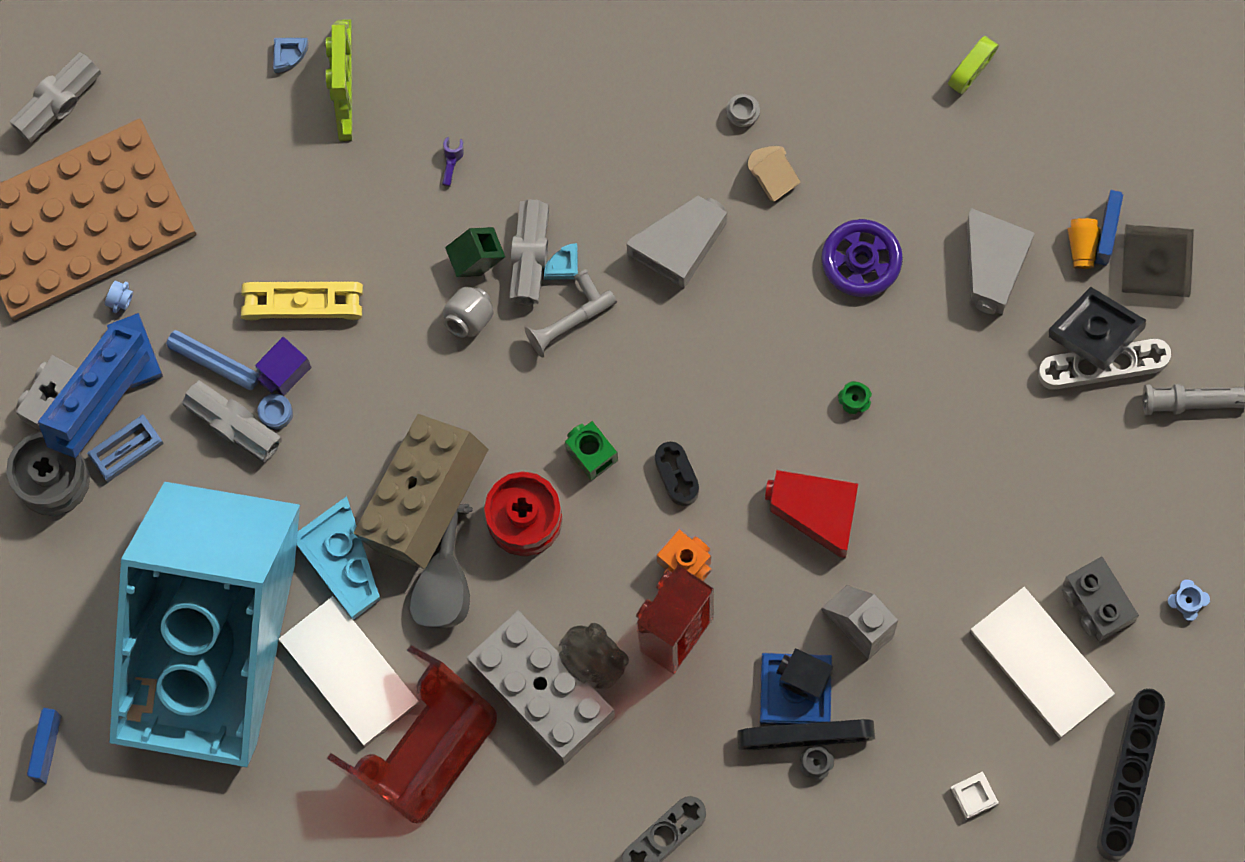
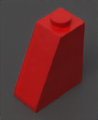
M776 470L775 480L768 479L765 500L771 501L770 512L837 556L846 558L858 483Z

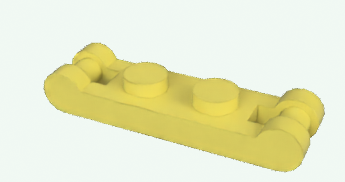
M246 282L242 284L241 295L245 297L244 306L241 307V318L244 320H259L261 318H344L358 320L362 318V306L359 305V297L363 295V284L359 282ZM336 295L346 296V304H336ZM267 296V305H258V297Z

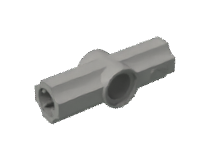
M79 52L55 77L53 75L48 76L39 83L34 90L33 98L9 121L10 124L24 139L32 143L56 118L58 120L63 119L71 113L77 105L78 97L102 74L101 71L85 54Z
M528 199L520 201L517 234L513 237L511 266H513L509 293L510 301L520 305L539 304L542 269H545L547 262L548 239H546L549 217V204L540 200Z
M200 380L193 384L185 394L182 405L197 417L210 424L209 427L229 443H237L264 463L277 451L282 441L281 437L254 419V415L233 399L227 400Z

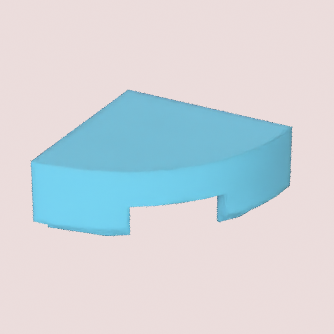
M577 243L562 247L561 250L551 257L545 266L544 280L574 279L573 276L578 274Z

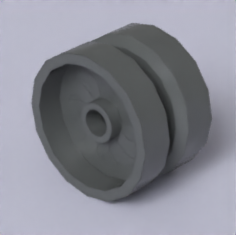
M42 432L26 436L14 446L7 461L6 474L10 487L30 510L41 515L58 516L73 510L83 501L89 489L90 472L86 460L81 453L74 458L48 448Z

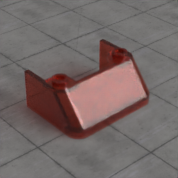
M410 645L407 651L427 668L419 678L416 686L417 696L426 704L425 708L386 761L376 754H368L362 757L353 767L332 753L327 757V760L399 815L417 824L424 822L430 817L496 725L497 713L485 699L443 662Z

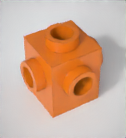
M680 529L657 554V563L665 569L663 574L676 586L682 583L689 589L694 582L700 585L712 570L709 567L711 564V555L708 553L710 548L698 537L695 536L691 539Z

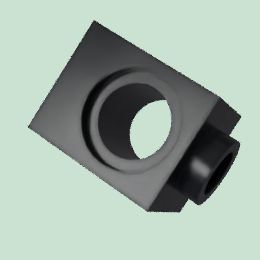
M795 648L791 657L786 654L784 655L776 673L781 675L779 686L817 704L832 675L833 666Z

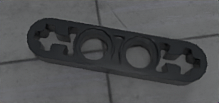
M858 719L745 728L737 731L738 749L764 750L871 741L875 739L874 721Z

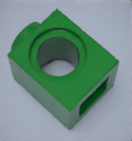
M593 421L586 426L583 423L579 424L567 434L568 439L565 441L566 450L591 481L618 461V452ZM587 442H594L599 446L598 451L592 455H586L580 449Z

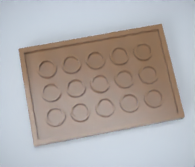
M141 118L0 183V295L13 321L197 235Z

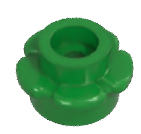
M852 381L845 384L844 389L840 390L838 401L843 405V410L849 414L863 413L871 405L870 398L872 393L866 385ZM852 396H858V400L853 401Z

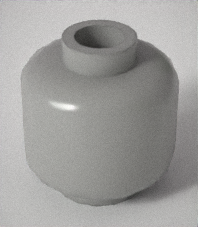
M460 288L443 309L445 326L458 337L477 336L493 316L490 296L480 288Z

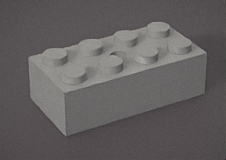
M519 610L467 656L471 668L564 765L615 718L614 709ZM539 681L547 682L544 690H537L534 688V685Z

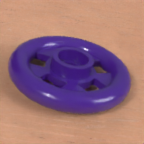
M857 219L841 224L830 233L823 245L821 261L825 275L838 290L851 296L869 297L885 291L895 282L902 268L903 255L899 241L887 227L876 221ZM869 233L874 235V244L859 241L860 234ZM842 240L852 244L847 249L845 255L836 251ZM888 250L889 263L879 264L878 251ZM858 255H865L868 261L865 264H860L855 258ZM843 264H846L848 269L854 273L848 279L838 271V268ZM875 271L878 279L865 283L862 275Z

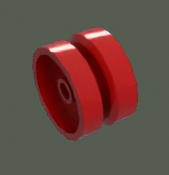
M524 471L507 474L495 482L486 497L484 511L489 533L496 544L506 552L524 557L540 554L552 546L560 534L563 519L558 493L551 483L540 475ZM521 512H527V517H519Z

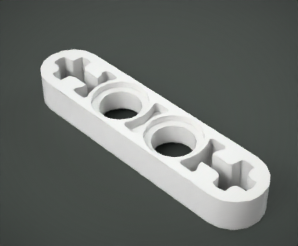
M1160 339L1131 342L1122 352L1130 358L1131 366L1120 370L1111 363L1104 371L1097 367V372L1092 375H1085L1080 372L1078 363L1084 358L1074 352L1053 355L1042 361L1038 371V378L1040 383L1048 389H1062L1157 373L1167 367L1171 358V349L1165 341ZM1151 348H1155L1158 354L1163 353L1159 363H1154L1153 358H1145L1141 360V367H1137L1136 350H1139V357L1149 355ZM1068 362H1072L1074 378H1070V371L1060 373L1058 380H1053L1052 375L1045 374L1049 371L1051 365H1055L1056 370L1060 371L1066 370L1069 365Z

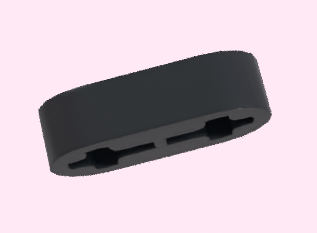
M664 442L657 448L655 453V463L671 500L680 506L690 505L696 501L699 495L698 480L683 447L676 442ZM666 451H670L672 455H679L676 458L678 470L673 471L669 462L662 463V460L665 459ZM681 476L686 486H693L689 489V496L684 497L682 493H675L678 490L677 477Z

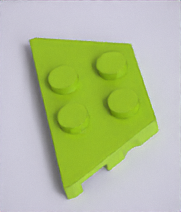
M339 19L332 24V37H326V56L329 57L330 68L326 69V86L330 92V100L334 101L339 141H352V20Z

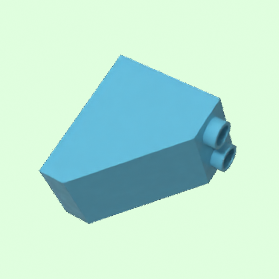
M170 482L163 483L121 558L109 743L248 767L258 742L295 567L300 513L299 504ZM135 678L157 679L153 712L142 713L140 722L126 720L132 704L143 706L147 704L149 685H141L142 680H136Z

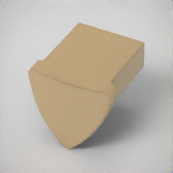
M781 146L757 149L751 153L748 160V168L752 175L757 178L769 200L774 202L801 183L785 157V149Z

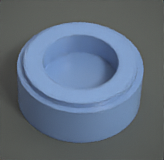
M270 394L259 403L258 416L262 424L267 428L278 430L290 423L293 417V409L289 400L283 395Z

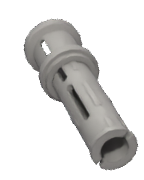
M1145 384L1143 388V410L1145 415H1152L1153 412L1173 411L1174 414H1181L1185 409H1245V386L1191 389L1184 388L1180 384H1173L1172 387L1152 388L1151 384Z

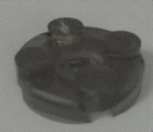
M591 623L588 627L579 625L570 628L559 643V646H562V651L559 654L560 660L566 670L584 684L587 680L598 683L595 688L607 689L615 685L629 663L627 654L607 636L606 630L597 623Z

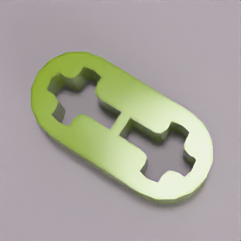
M983 36L954 71L948 86L961 95L965 93L991 61L999 45L987 36Z

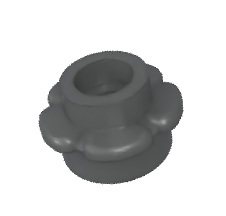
M814 745L803 750L800 755V761L802 762L800 769L806 777L812 776L816 780L824 779L828 776V771L834 767V758L824 746ZM815 759H818L820 761V764L818 766H815L813 764V761Z

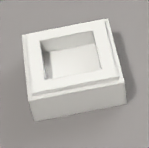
M983 772L950 788L966 820L999 804Z

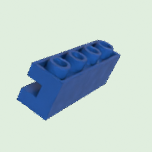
M114 322L39 419L38 424L48 448L74 458L79 455L149 361L148 351L141 348V345L144 343L141 332Z

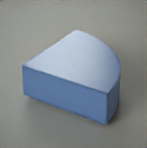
M274 38L273 69L275 73L288 71L301 62L308 49V38Z

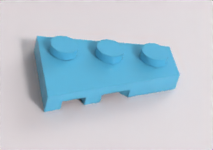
M346 496L298 531L297 547L354 620L380 601L381 598L362 540L353 534L357 525Z

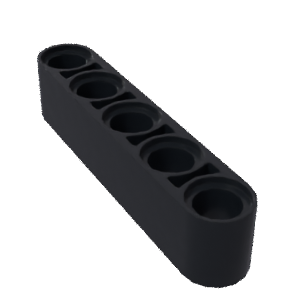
M1146 688L1139 691L1129 706L1097 840L1099 854L1109 861L1122 859L1133 845L1165 709L1163 696L1154 689ZM1140 700L1151 701L1156 708L1155 714L1146 715L1142 713L1138 707V702ZM1134 733L1144 735L1148 741V746L1144 749L1134 747L1130 741V735ZM1125 767L1135 768L1139 772L1140 780L1136 783L1126 781L1122 775V769ZM1119 800L1128 802L1132 809L1131 816L1122 817L1115 812L1114 803ZM1111 834L1119 836L1124 843L1123 850H1111L1106 844V837Z

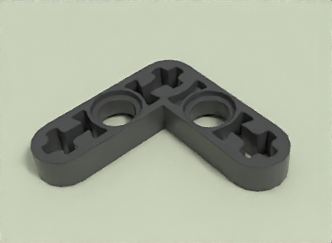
M693 796L680 799L625 849L622 862H632L630 854L633 852L637 855L645 853L647 856L644 862H662L702 826L706 818L704 803L699 798ZM685 805L689 808L696 805L699 808L697 810L698 819L696 821L691 818L687 819L681 824L682 828L686 831L680 834L676 824L668 819L674 816L675 820L678 821L684 815L683 807ZM661 827L670 828L675 836L674 841L668 846L658 845L654 840V834L657 829Z

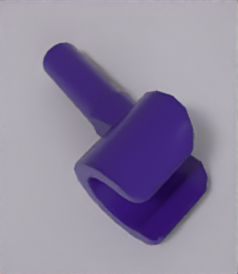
M449 137L445 138L443 142L446 158V168L442 183L444 186L451 185L456 161L460 160L464 155L462 139H460L459 147L455 150L449 149Z

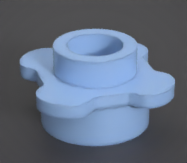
M1183 580L1176 594H1171L1168 597V605L1171 608L1178 609L1187 621L1195 620L1198 616L1197 612L1210 602L1208 593L1203 592L1198 586L1194 585L1192 580ZM1187 597L1192 599L1191 603L1186 602Z

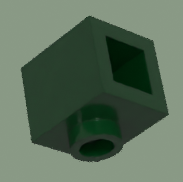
M494 227L469 228L445 247L456 277L482 276L505 258Z

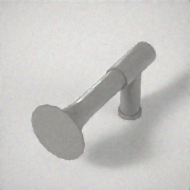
M587 269L573 277L579 283L589 302L546 328L531 330L525 327L526 336L540 357L544 358V349L554 338L617 303L615 296L610 290L601 295L599 294L587 273Z

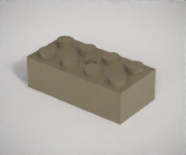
M417 414L353 534L373 550L425 570L489 449L470 431Z

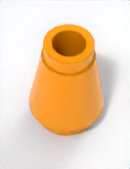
M1090 218L1072 219L1071 227L1067 228L1073 268H1094L1101 228L1098 227V220Z

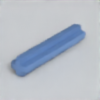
M174 330L167 339L166 344L171 350L248 390H253L258 383L259 374L256 371L177 330Z

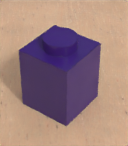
M282 337L255 365L260 375L257 379L259 383L270 393L277 390L283 396L312 368L308 358L285 337Z

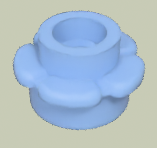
M114 281L105 300V306L113 308L114 313H117L120 308L124 310L128 308L133 296V291L129 290V283L125 281L123 284Z

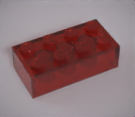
M680 565L676 567L673 573L669 570L665 572L656 586L659 591L654 600L650 601L647 599L636 614L638 618L636 624L638 627L640 652L672 674L676 673L714 619V588Z

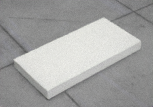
M1025 587L1020 589L970 630L971 634L1060 739L1115 695L1112 689Z
M334 596L279 638L283 646L364 747L420 704Z

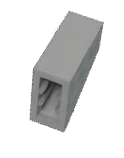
M698 195L630 238L626 244L627 255L685 288L727 224V212L724 211V206L712 198L705 200Z
M971 208L966 224L971 303L976 304V308L984 313L993 315L996 312L1003 315L1035 233Z
M846 585L821 608L868 660L895 635L898 619L873 593Z

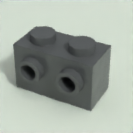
M1102 556L1069 574L1063 582L1065 588L1062 589L1066 601L1071 607L1077 606L1083 616L1080 621L1084 630L1090 637L1095 636L1099 643L1135 623L1139 616Z

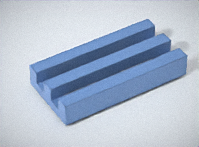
M142 414L87 452V454L108 483L164 443L144 414ZM144 426L145 431L100 461L98 457ZM152 437L150 441L142 445L140 448L129 454L127 457L119 461L117 464H115L108 470L106 469L109 465L120 459L122 456L133 450L135 447L146 441L148 438Z

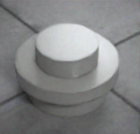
M739 94L730 99L727 104L726 113L732 124L739 127H748L757 121L760 107L754 97L747 94Z

